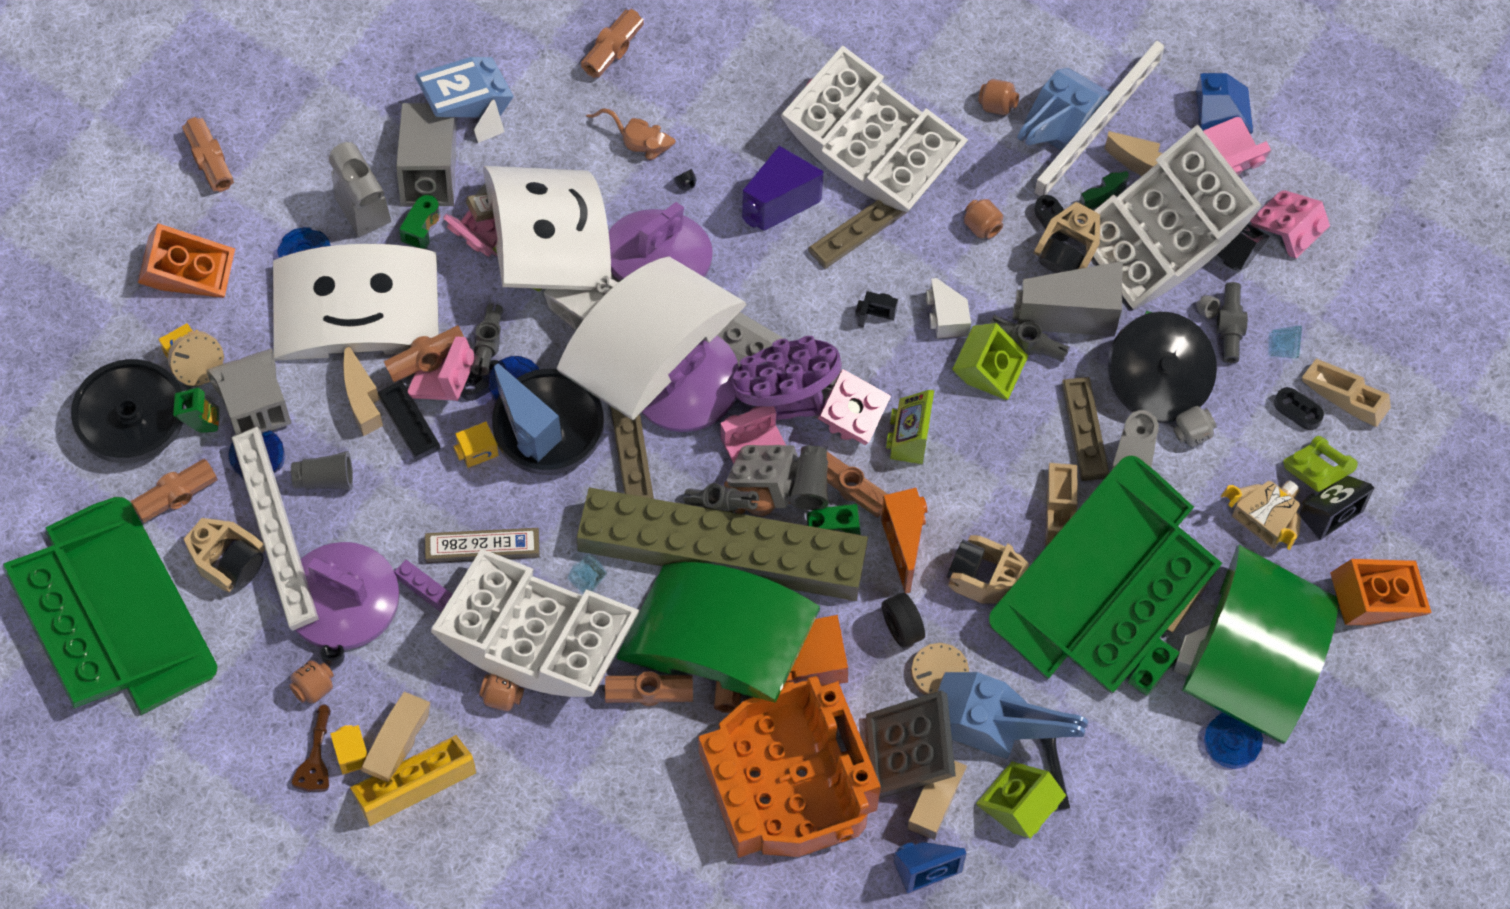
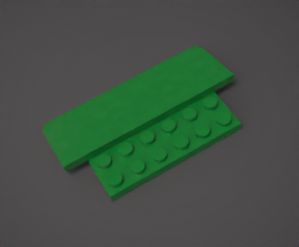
M1126 456L1119 461L993 608L989 615V624L1005 642L1047 680L1068 657L1108 692L1113 694L1222 565V562L1179 527L1194 506L1139 457Z
M113 497L101 501L45 527V533L52 546L3 563V571L74 709L127 689L141 716L215 677L218 668L217 663L132 504L126 498Z

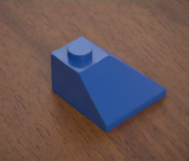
M1200 73L1196 88L1200 128L1204 131L1235 117H1240L1249 133H1253L1248 87L1227 73Z
M926 842L916 845L914 843H907L897 849L893 862L908 894L962 873L967 853L965 848Z

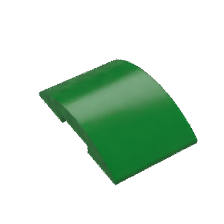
M1238 545L1219 591L1221 598L1207 635L1199 644L1182 691L1284 744L1295 728L1325 662L1336 624L1338 599L1337 596Z
M680 562L663 565L617 654V659L669 674L672 669L719 681L723 689L776 703L820 611V606L787 587L738 569L698 562Z

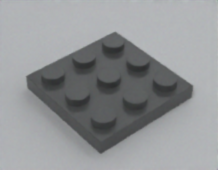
M940 690L866 714L870 761L881 786L879 799L956 776L947 693Z

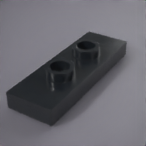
M402 380L378 392L382 405L415 461L441 449L439 442L413 398L409 396Z

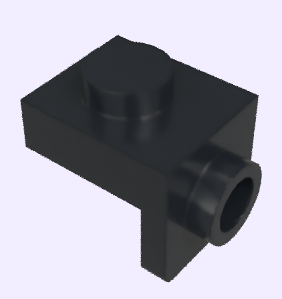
M866 291L864 301H858L855 316H859V326L864 327L868 314L894 321L897 313L898 299L893 298L889 294H877Z

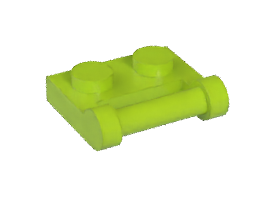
M1316 436L1310 445L1283 460L1284 468L1317 492L1350 475L1358 466L1356 459L1350 455L1345 456L1330 446L1328 440L1322 436ZM1324 454L1338 465L1333 467L1320 458L1319 455Z

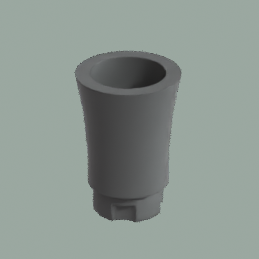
M811 445L801 448L800 457L797 460L794 485L789 498L790 504L803 510L824 509L828 506V460L825 448Z
M349 451L291 463L293 487L305 488L306 490L331 488L352 490L353 467Z

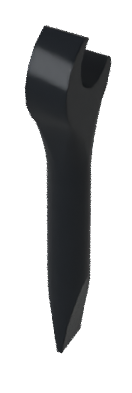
M1041 738L1040 741L1046 752L1050 773L1066 794L1058 809H1069L1070 804L1058 757L1056 738Z

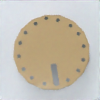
M191 331L183 337L180 336L174 341L168 354V364L173 375L180 382L191 386L209 383L210 380L206 370L222 365L224 361L221 345L213 336L203 331Z
M945 643L929 644L920 649L914 657L911 668L912 681L919 692L924 695L938 691L945 672H969L967 659L962 652L954 646Z

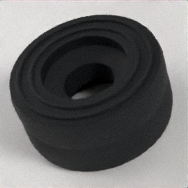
M902 592L882 602L881 607L885 622L891 635L900 647H908L925 638L922 618L908 594Z

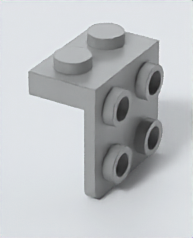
M794 445L743 446L727 478L728 485L730 487H768L775 507L786 508L793 489L798 456Z

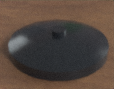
M1152 312L1132 320L1117 334L1108 356V374L1113 391L1128 410L1132 413L1138 410H1145L1152 413L1156 417L1157 422L1175 421L1179 414L1194 406L1201 407L1206 402L1215 385L1217 362L1210 340L1197 324L1176 313Z
M125 359L111 362L95 370L79 386L71 406L72 424L80 442L95 456L117 463L142 461L157 455L167 448L180 432L183 422L174 417L173 414L175 393L182 391L173 375L153 362L140 359ZM182 403V410L185 409L184 403Z
M557 369L534 370L516 378L559 416L562 440L539 462L532 456L526 457L517 447L518 442L499 395L492 413V428L495 441L502 454L515 466L536 474L550 475L563 473L584 463L594 453L603 435L604 414L600 399L559 373Z

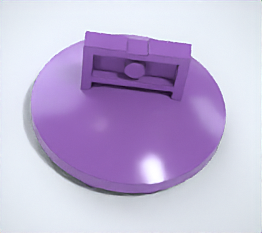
M677 202L673 203L666 210L648 209L637 211L618 220L608 232L611 273L621 281L642 266L669 256L705 277L712 262L713 250L711 241L700 225L683 215L684 207Z
M716 336L710 343L702 340L668 374L671 382L641 413L653 424L675 432L697 431L719 421L731 409L737 398L732 387V377L739 365L732 349L719 336Z
M804 336L799 340L792 341L778 339L773 342L772 346L740 360V366L732 377V387L736 397L746 404L763 407L774 406L776 420L791 419L799 416H819L825 403L821 390L832 383L840 373L842 367L841 357L835 346L825 341L815 340L813 336Z
M337 542L316 548L300 559L319 620L295 630L303 639L321 648L324 645H329L332 650H337V645H342L344 650H349L373 641L388 628L397 612L400 595L394 570L381 554L362 544Z

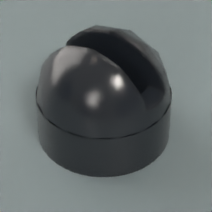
M692 169L673 178L679 189L689 191L690 187L694 188L697 181Z
M329 645L322 647L320 652L321 658L329 668L339 667L344 662L345 653L342 645H337V650H332Z

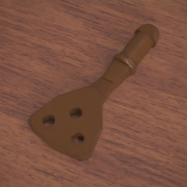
M326 704L319 706L316 711L317 718L313 728V747L309 758L298 767L292 779V786L294 788L308 792H321L329 789L328 770L321 759V746L324 736L327 734L328 718L331 715L330 707Z

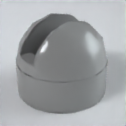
M1204 295L1196 303L1197 312L1206 318H1214L1220 309V301L1213 296Z

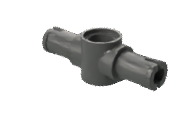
M1236 282L1225 284L1224 305L1221 307V310L1219 309L1217 316V326H1219L1217 327V334H1221V339L1223 340V361L1225 363L1239 362L1240 340L1246 335L1248 314L1246 311H1243V306H1241V284Z
M494 303L488 304L484 321L476 327L475 357L471 367V371L475 375L479 374L481 368V376H486L489 372L491 358L499 351L501 332L499 324L504 311L501 305L496 304L495 311H493Z
M994 315L990 321V324L997 323L1027 355L1034 353L1040 355L1042 353L1063 363L1069 352L1070 346L1048 338V335L1042 333L1041 327L1035 322L1027 321L1022 324L1019 322L1015 324L997 315ZM1024 337H1031L1034 340H1026Z
M716 483L709 484L704 490L688 488L684 494L691 495V497H683L684 504L703 506L704 508L732 513L738 508L754 510L757 508L758 503H751V501H759V495L755 491H739L736 488H727Z

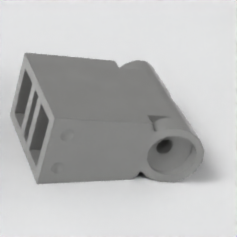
M344 142L334 147L329 155V163L333 168L331 174L334 196L357 237L359 238L391 223L390 213L384 197L385 193L357 146L352 142Z
M271 348L206 370L212 386L224 401L236 435L258 427L263 434L292 424L283 394L276 379V365Z
M1138 410L1127 418L1111 471L1126 456L1139 457L1152 467L1159 427L1157 419L1152 413Z

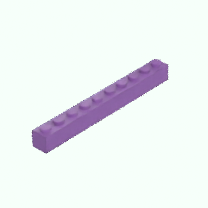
M407 559L394 571L398 581L442 613L452 597V593Z

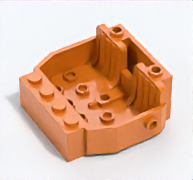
M816 675L808 678L807 681L785 683L776 703L755 697L744 700L719 723V730L698 736V753L738 858L758 851H762L764 855L801 857L859 837L866 829L868 814L877 811L881 786L838 681L821 686ZM837 728L847 751H840L836 741ZM799 770H804L807 773V775L804 777H800L796 774V772ZM758 771L760 776L753 778L750 776V773ZM762 797H767L770 799V802L768 804H762L760 802V799Z

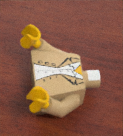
M1267 481L1263 485L1254 484L1242 488L1228 485L1220 497L1228 498L1230 500L1228 503L1230 507L1237 503L1232 517L1271 548L1275 549L1279 542L1287 544V549L1291 550L1300 533L1301 516L1298 513L1300 504L1294 499L1300 492L1299 487L1292 481H1287L1281 488L1272 481Z

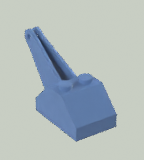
M1069 67L1058 69L1042 87L1017 139L1020 141L1026 139L1025 144L1028 146L1048 142L1062 151L1108 98L1111 92Z
M945 672L938 691L942 690L947 693L952 740L1008 759L1011 754L1015 740L1084 737L1086 732L1084 728L1088 726V720L1083 716L1028 704L1006 682L979 672Z

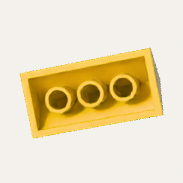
M455 735L404 760L389 782L372 776L350 787L369 826H372L476 774V768L472 754L458 736Z

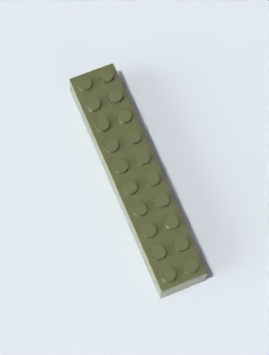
M590 487L588 488L577 534L578 552L662 567L663 565L680 562L721 565L752 573L791 590L857 601L868 537Z

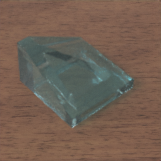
M1302 326L1272 330L1271 356L1299 358Z
M586 555L569 577L584 591L589 590L593 592L605 578L607 572L594 555Z

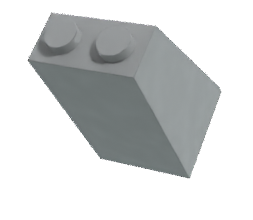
M402 103L396 164L401 207L413 206L417 199L424 195L435 197L439 206H454L457 120L456 117H436L429 103Z
M1116 262L1023 279L1021 290H1016L1013 319L1018 320L1021 324L1027 321L1035 322L1041 327L1042 331L1115 336L1122 311L1123 263Z

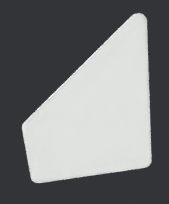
M495 100L490 102L474 129L478 143L505 132Z

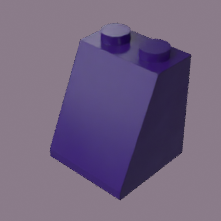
M778 146L743 189L742 218L749 226L753 228L758 227L765 231L818 204L822 200L824 171L785 148Z

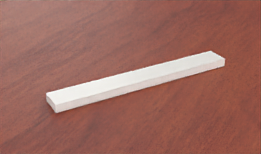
M1156 41L1041 174L1037 179L1035 188L1037 195L1043 196L1048 194L1160 63L1164 51L1163 44Z
M255 427L232 437V441L287 623L293 631L317 621L319 618L262 433L258 427Z

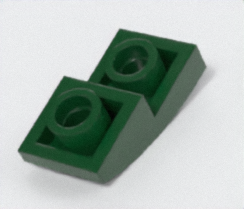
M1128 171L1112 172L1102 177L1100 188H1090L1081 193L1079 204L1095 211L1111 196L1115 195L1118 197L1126 189L1129 177Z

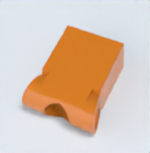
M838 615L815 619L785 683L807 681L808 678L816 675L821 686L837 681L839 684L848 683V664Z

